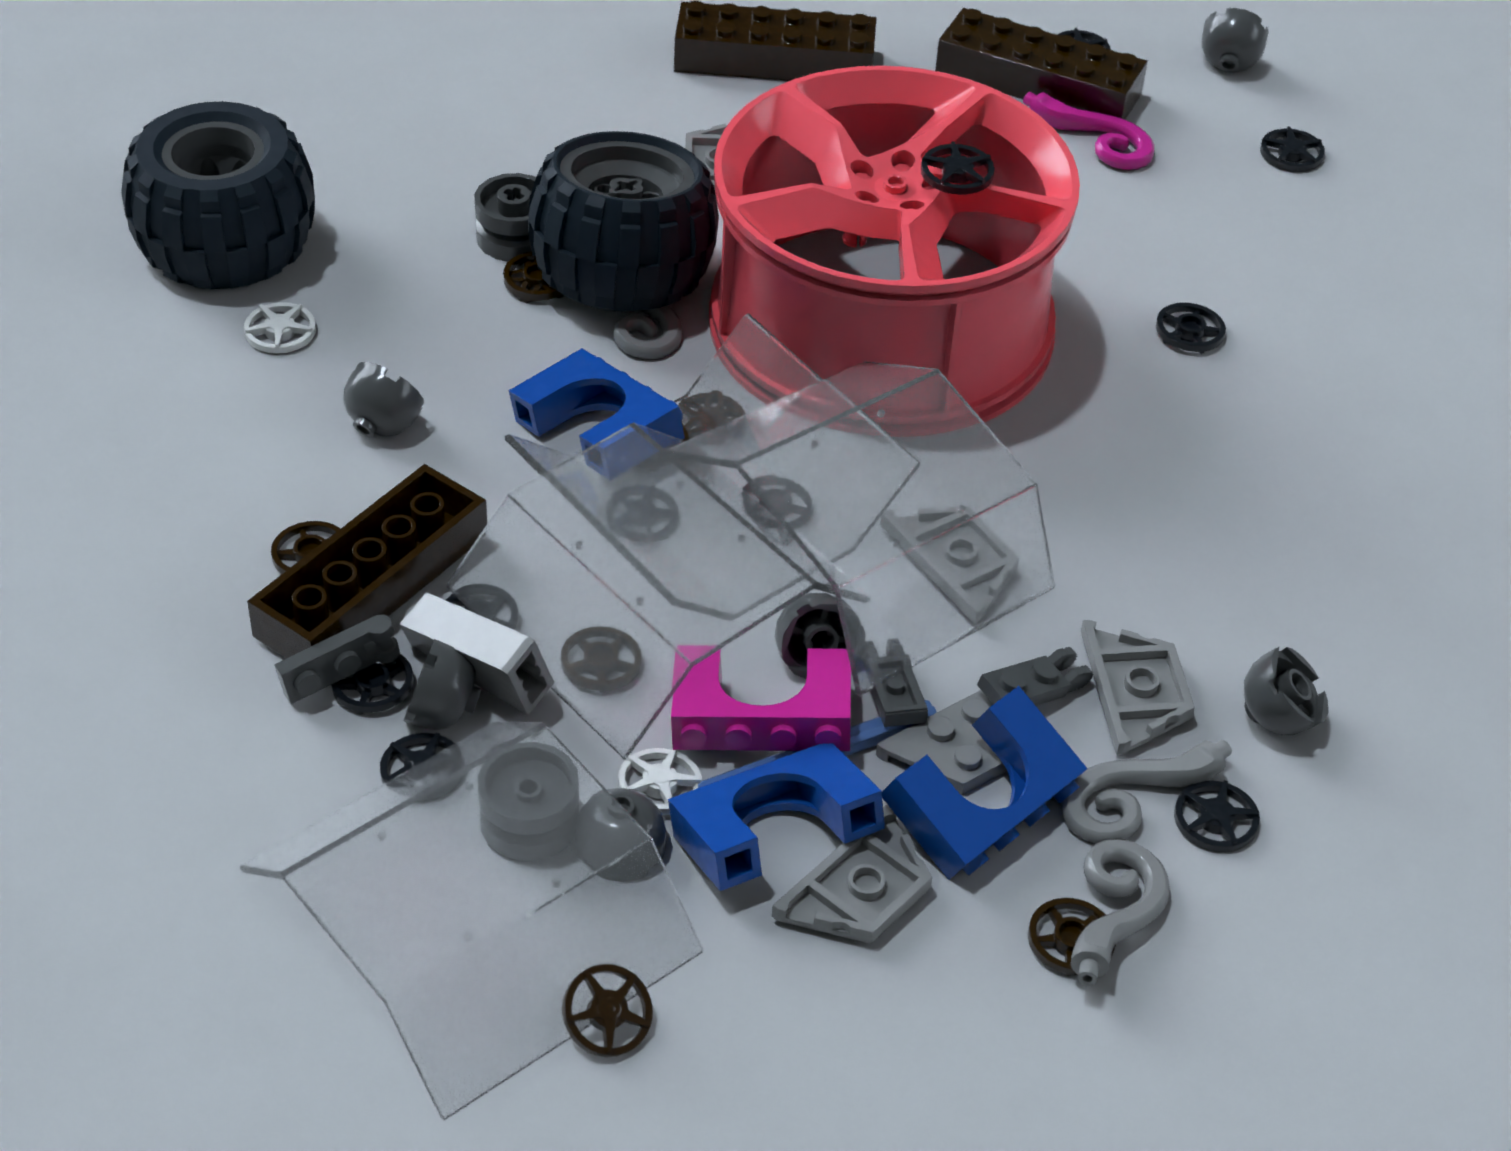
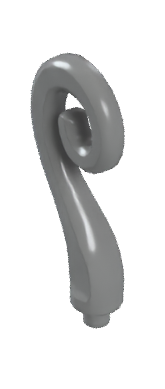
M669 305L642 311L655 319L663 330V335L654 340H641L630 334L631 331H640L649 338L654 337L658 328L654 320L648 316L629 314L621 317L616 322L613 331L616 344L625 353L643 359L663 358L674 352L682 339L681 321Z
M1205 740L1185 753L1173 758L1115 760L1089 767L1075 779L1080 788L1061 802L1064 821L1075 835L1086 841L1099 843L1103 840L1111 839L1127 840L1137 831L1142 821L1141 806L1138 800L1131 793L1116 788L1099 793L1095 799V805L1099 811L1117 809L1123 815L1121 819L1107 823L1094 819L1085 809V802L1092 794L1102 788L1117 784H1143L1182 788L1207 781L1225 769V758L1232 754V749L1225 740H1220L1215 744Z
M1120 839L1103 840L1096 843L1089 850L1084 860L1083 869L1088 883L1104 895L1113 898H1124L1132 895L1138 889V873L1141 875L1145 886L1144 894L1137 902L1092 921L1078 937L1072 952L1071 967L1078 975L1079 982L1086 986L1096 984L1097 979L1108 972L1114 945L1149 925L1164 910L1168 901L1169 879L1164 866L1148 849L1131 841ZM1110 862L1126 864L1135 870H1127L1122 876L1115 877L1105 870L1104 865Z

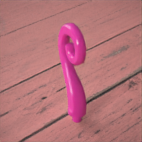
M1028 92L1024 96L1023 103L1055 129L1108 132L1102 134L1097 139L1095 154L1101 161L1112 167L1125 170L1139 169L1148 165L1154 157L1153 140L1146 131L1132 122L1107 114L1070 107L1044 92L1038 95ZM1129 142H1131L1135 146L1136 151L1132 153H1119L1111 148L1125 151L1129 146Z

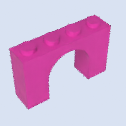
M677 648L671 710L673 750L801 751L818 744L833 743L840 751H850L851 649L808 648L807 678L802 690L791 699L778 704L751 705L733 699L721 688V648Z

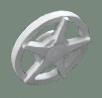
M286 302L261 304L259 308L249 314L244 322V334L247 342L255 349L266 353L282 354L296 351L306 346L316 333L314 316L302 304L297 305ZM274 312H286V313H284V314H275ZM300 315L308 321L309 326L296 323L294 319ZM262 316L266 318L264 323L252 326ZM295 333L304 334L301 338L293 342L281 344L282 342L291 339L295 335ZM265 334L269 340L275 341V344L262 342L253 335Z
M650 748L638 751L632 755L630 754L622 763L618 773V788L633 789L645 792L650 797L663 799L665 804L654 803L660 809L662 815H670L668 799L672 798V795L677 790V786H694V790L698 788V784L702 781L701 772L693 760L677 752V750H673V748L672 750ZM664 759L661 764L651 765L645 762V760ZM676 762L680 764L681 766L686 768L691 775L677 773L676 770L672 768L673 763ZM634 767L643 774L642 779L627 786L625 781L626 774Z

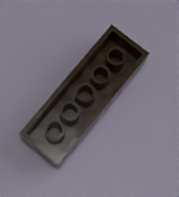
M701 1L681 2L674 41V72L791 81L827 70L873 66L877 17H870L865 14H835L830 11L807 12L795 8L782 10L770 9L766 6L744 7L731 3L719 5L706 4Z
M962 8L939 38L935 71L967 78L1020 99H1024L1028 92H1032L1035 95L1044 92L1070 107L1107 114L1126 120L1142 94L1148 61L1137 58L1130 53H1120L1106 49L1099 44H1088L1074 40V38L1067 35H1057L1043 31L1039 27H1029L1015 23L1008 18L987 15L977 9Z
M423 464L247 601L252 636L287 659L373 616L386 615L389 617L488 536L486 499L430 466Z

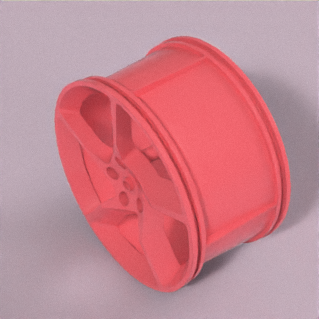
M857 66L817 72L778 85L752 100L732 118L718 141L714 158L715 194L718 209L723 219L722 262L714 278L709 302V328L717 354L724 366L744 388L770 407L803 423L837 433L878 439L925 438L965 430L1003 414L1018 404L1034 389L1049 366L1054 349L1056 315L1051 295L1054 259L1069 235L1078 206L1080 189L1078 169L1073 155L1056 130L1040 115L1005 93L956 75L903 66ZM951 141H955L956 144L968 145L990 155L995 167L994 177L991 184L982 191L965 195L946 193L935 189L924 180L921 174L922 158L932 148L951 144ZM945 154L938 157L946 158L948 156H951V154ZM984 165L973 168L983 178L988 173ZM928 166L929 171L941 180L943 177L942 169ZM969 180V181H967V182H965V183H953V182H949V183H951V184H958V185H965V184H972V183H974V182H972V181ZM828 229L844 232L842 237L843 243L853 248H857L858 236L860 237V247L866 244L867 237L899 241L901 280L875 279L836 271L800 258L779 247V245L810 233ZM942 237L961 244L979 253L998 267L973 275L944 279L937 243Z

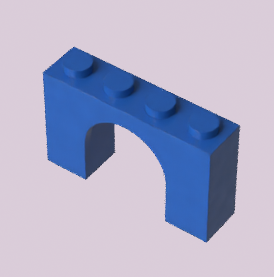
M583 348L508 390L516 422L538 437L566 420L584 412L595 410L616 412L608 419L579 435L586 468L609 483H612L685 438L682 427L683 414L674 401L666 399L653 391L649 386L641 384L624 371L616 369L602 358L596 357Z
M1017 686L989 707L972 724L974 729L1004 764L1009 774L1011 798L1008 807L989 809L971 803L954 788L928 755H925L897 776L882 791L883 800L948 880L961 870H964L970 876L989 860L985 851L994 845L1000 852L1020 835L1016 830L1019 824L1024 821L1030 828L1051 811L1046 806L1048 801L1054 797L1060 804L1080 788L1075 779L1088 769L1020 686Z
M833 743L812 746L668 799L673 837L719 891L762 876L758 837L746 824L764 814L787 810L812 814L821 819L844 844L885 829L882 791Z

